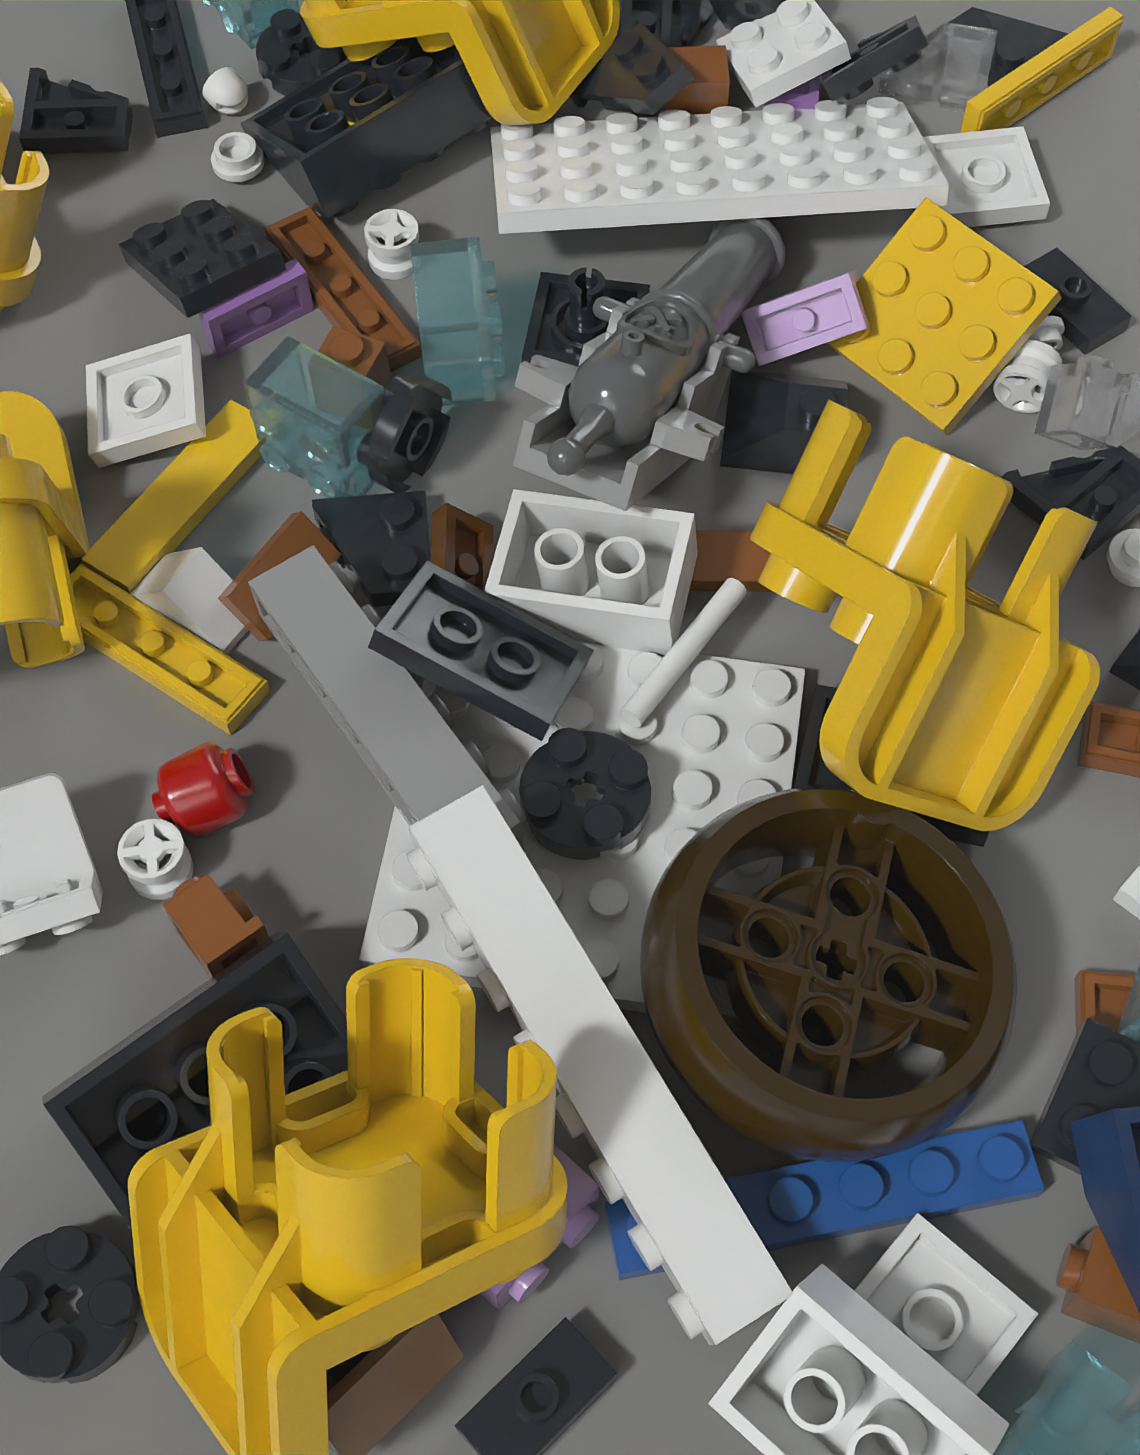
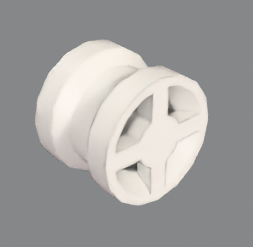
M398 209L382 210L372 215L364 227L365 240L369 247V267L374 274L389 280L404 279L413 275L419 269L422 262L421 248L418 243V222L408 212Z
M1028 339L996 377L993 384V392L997 400L1005 407L1016 412L1034 413L1044 409L1052 395V384L1056 382L1062 370V359L1059 353L1050 345Z
M146 819L137 822L125 831L119 841L117 855L120 865L127 874L131 886L143 897L151 900H165L173 897L178 887L193 876L194 864L190 852L185 846L181 832L170 822L162 819ZM165 857L167 859L165 864L159 868V862Z

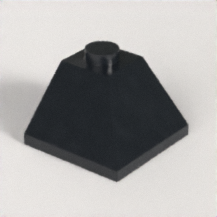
M732 370L720 466L794 474L827 401L830 400L846 407L848 388L845 381L752 371L741 373Z

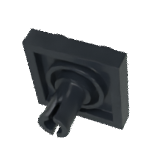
M587 267L576 269L570 275L541 272L522 352V362L531 363L533 356L541 355L578 367L584 344L607 331L609 322L597 318L593 313L595 300L602 296L625 304L633 297L641 300L650 293V285L607 280L600 271L592 268L591 278L586 277Z

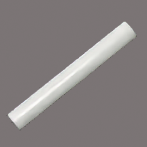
M728 578L623 706L620 710V715L628 724L638 728L644 723L746 596L747 590L740 581Z

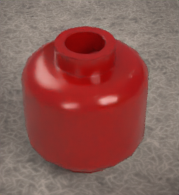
M206 742L165 762L159 767L157 772L158 791L152 794V803L160 819L170 822L174 826L177 825L186 835L201 838L240 819L247 812L248 796L254 793V784L244 761L233 748L230 747L224 750L215 743Z

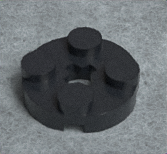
M283 9L274 13L270 18L271 26L262 32L256 44L259 73L263 79L266 77L271 81L272 88L284 96L347 60L342 47L323 48L318 46L301 14L291 9ZM304 53H310L306 58L300 57Z
M423 374L415 375L410 379L397 375L388 383L382 397L383 410L374 430L369 431L363 437L357 450V461L368 468V476L373 482L394 493L406 492L411 486L403 483V481L412 472L423 477L436 459L449 429L451 417L441 412L443 405L442 397L452 402V394L448 386Z
M568 727L552 733L548 743L539 747L529 758L521 774L519 794L521 808L525 814L526 821L530 825L531 833L542 846L566 858L589 860L600 858V852L612 850L620 845L621 850L639 836L649 817L652 788L648 776L647 761L640 752L633 750L628 744L614 736L596 731L580 732L575 728ZM582 783H589L595 785L596 791L604 796L601 800L590 798L585 806H579L574 803L575 793L570 789Z
M71 1225L59 1227L52 1233L36 1237L18 1249L0 1271V1356L14 1370L30 1380L53 1384L66 1381L70 1384L88 1381L109 1369L128 1349L138 1325L135 1319L139 1310V1293L136 1270L130 1260L107 1238L85 1232L81 1228ZM76 1288H80L83 1295L75 1303L77 1310L80 1312L76 1320L69 1324L66 1320L59 1317L50 1323L47 1313L53 1307L51 1302L53 1296L60 1290L69 1293Z

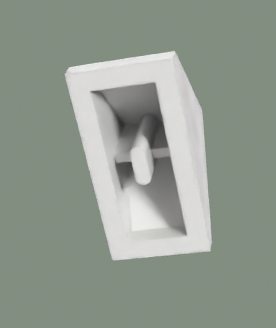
M202 547L165 554L130 593L226 655L230 653L248 632V629L218 599L233 580Z

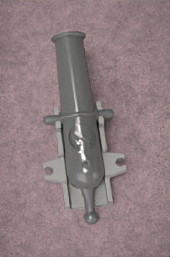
M765 218L719 220L712 229L709 242L658 291L648 293L641 300L633 297L626 304L605 296L596 299L593 304V313L597 318L609 322L607 331L584 344L578 367L541 355L533 356L531 363L526 361L520 363L514 387L548 403V405L524 419L513 466L627 511L690 458L705 461L709 457L710 452L715 453L719 448L725 427L715 423L714 420L729 371L732 369L746 373L752 370L755 365L753 353L737 346L740 337L730 333L727 334V332L758 290L776 280L785 265L786 248L781 234L774 225Z

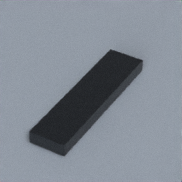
M125 0L157 138L208 128L177 1Z

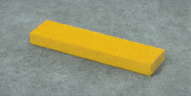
M1111 6L968 100L960 133L1008 128L1106 62L1113 55L1124 15Z
M230 400L206 425V436L192 440L81 558L83 565L130 594L165 554L173 553L273 444L279 437L276 424Z
M80 564L70 574L84 642L230 736L269 694L270 688L266 679L85 565Z

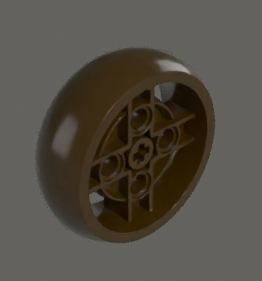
M832 787L787 789L758 796L718 815L701 828L677 852L664 870L647 910L641 940L640 975L646 1012L654 1035L680 1081L708 1111L730 1128L761 1145L792 1156L827 1162H856L881 1158L908 1150L934 1138L954 1124L981 1095L1000 1065L1010 1039L1017 995L1016 962L1005 918L986 881L964 853L934 826L906 809L866 798L857 791ZM777 856L814 857L812 867L785 874L763 886L751 897L714 886L728 872L753 861ZM830 898H838L845 902L851 909L853 916H846L839 912L833 906ZM921 926L931 940L939 959L931 956L929 944ZM748 938H759L766 942L772 949L774 958L763 957L756 953L751 947ZM703 974L725 981L730 1003L739 1022L750 1037L769 1053L767 1065L752 1054L730 1030L709 993ZM884 980L896 984L902 990L905 1002L896 1000L887 992ZM802 1022L811 1023L820 1029L825 1037L826 1047L818 1046L809 1041L804 1035ZM909 1041L942 1052L932 1072L918 1085L904 1093L878 1099L843 1097L847 1073L871 1068L885 1062L896 1055Z

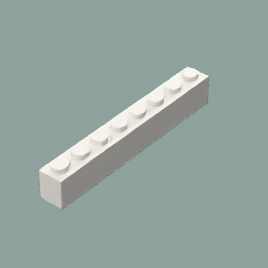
M482 785L409 826L412 844L415 849L405 855L413 872L425 891L437 885L450 909L440 915L459 949L463 951L473 946L486 969L476 976L486 996L497 1012L509 1007L523 1030L513 1037L515 1044L526 1040H533L552 1058L557 1070L556 1088L560 1093L556 1097L555 1112L572 1139L584 1133L598 1157L596 1161L588 1166L601 1191L610 1204L622 1198L637 1223L635 1227L627 1231L637 1252L650 1271L662 1265L677 1290L675 1294L667 1298V1301L688 1337L693 1339L702 1333L708 1345H717L784 1302L792 1293V1290L485 787Z

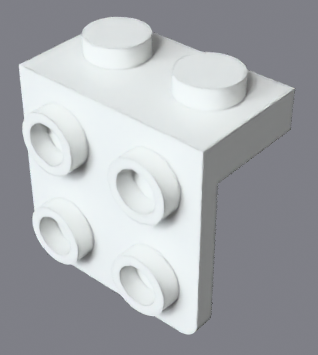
M47 773L0 788V955H3L23 946L27 942L26 936L52 929L54 935L67 934L90 924L93 920L91 915L100 912L103 889L64 780L55 773Z

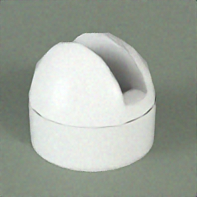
M224 67L215 71L204 84L203 97L221 114H238L246 107L248 102L247 86L244 80L231 67Z

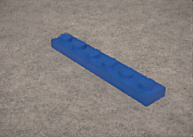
M1023 1120L934 1137L911 1149L876 1159L856 1162L816 1160L724 1178L767 1251L910 1223L917 1213L925 1219H931L1036 1198L1045 1190ZM623 1199L613 1204H610L609 1201L605 1202L604 1210L619 1281L665 1272L662 1265L650 1271L637 1252L627 1232L635 1227L637 1223Z

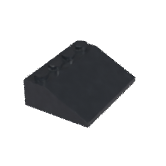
M410 37L397 39L389 48L371 58L362 61H350L348 59L240 124L244 132L253 137L262 149L263 155L306 205L312 206L315 211L328 219L332 216H341L352 211L357 206L358 200L372 191L394 185L401 179L403 172L419 162H429L438 158L444 153L445 146L458 138L482 131L488 125V120L492 116L485 108L455 45L436 52H425L422 50L417 38Z
M276 932L42 1096L44 1107L131 1230L128 1178L137 1161L156 1147L211 1125L206 1047L210 1036L222 1023L238 1014L257 1007L268 1008L281 1021L285 1095L348 1070L347 1018L288 933Z

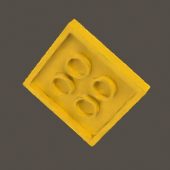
M925 197L856 283L869 327L826 344L948 436L1061 300V296L1057 289Z

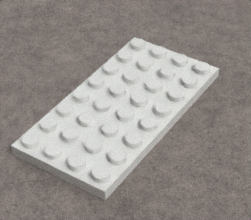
M875 97L869 99L867 104L846 105L844 102L837 100H824L816 103L815 109H794L789 104L773 103L764 106L763 110L742 112L741 109L736 107L722 106L714 108L710 114L690 115L687 111L672 109L659 113L658 117L637 118L636 115L631 113H614L607 116L606 120L585 121L578 116H563L555 119L553 123L516 126L501 124V126L490 127L499 234L917 208L925 197L939 207L947 206L948 181L904 103L890 97Z

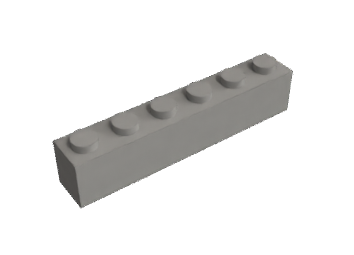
M312 545L248 581L260 617L409 826L483 785L524 851L521 825L526 823V817L518 801L507 788L499 792L486 777L490 774V770L482 753L471 740L463 744L459 741L451 730L455 725L449 710L437 694L434 693L429 697L424 694L417 684L420 681V676L368 648L374 629L381 620L369 604L360 608L351 596L355 593L353 585L337 561L328 565L315 546Z

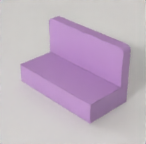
M857 268L744 310L741 315L758 365L761 366L867 329L869 323L855 283L860 279Z

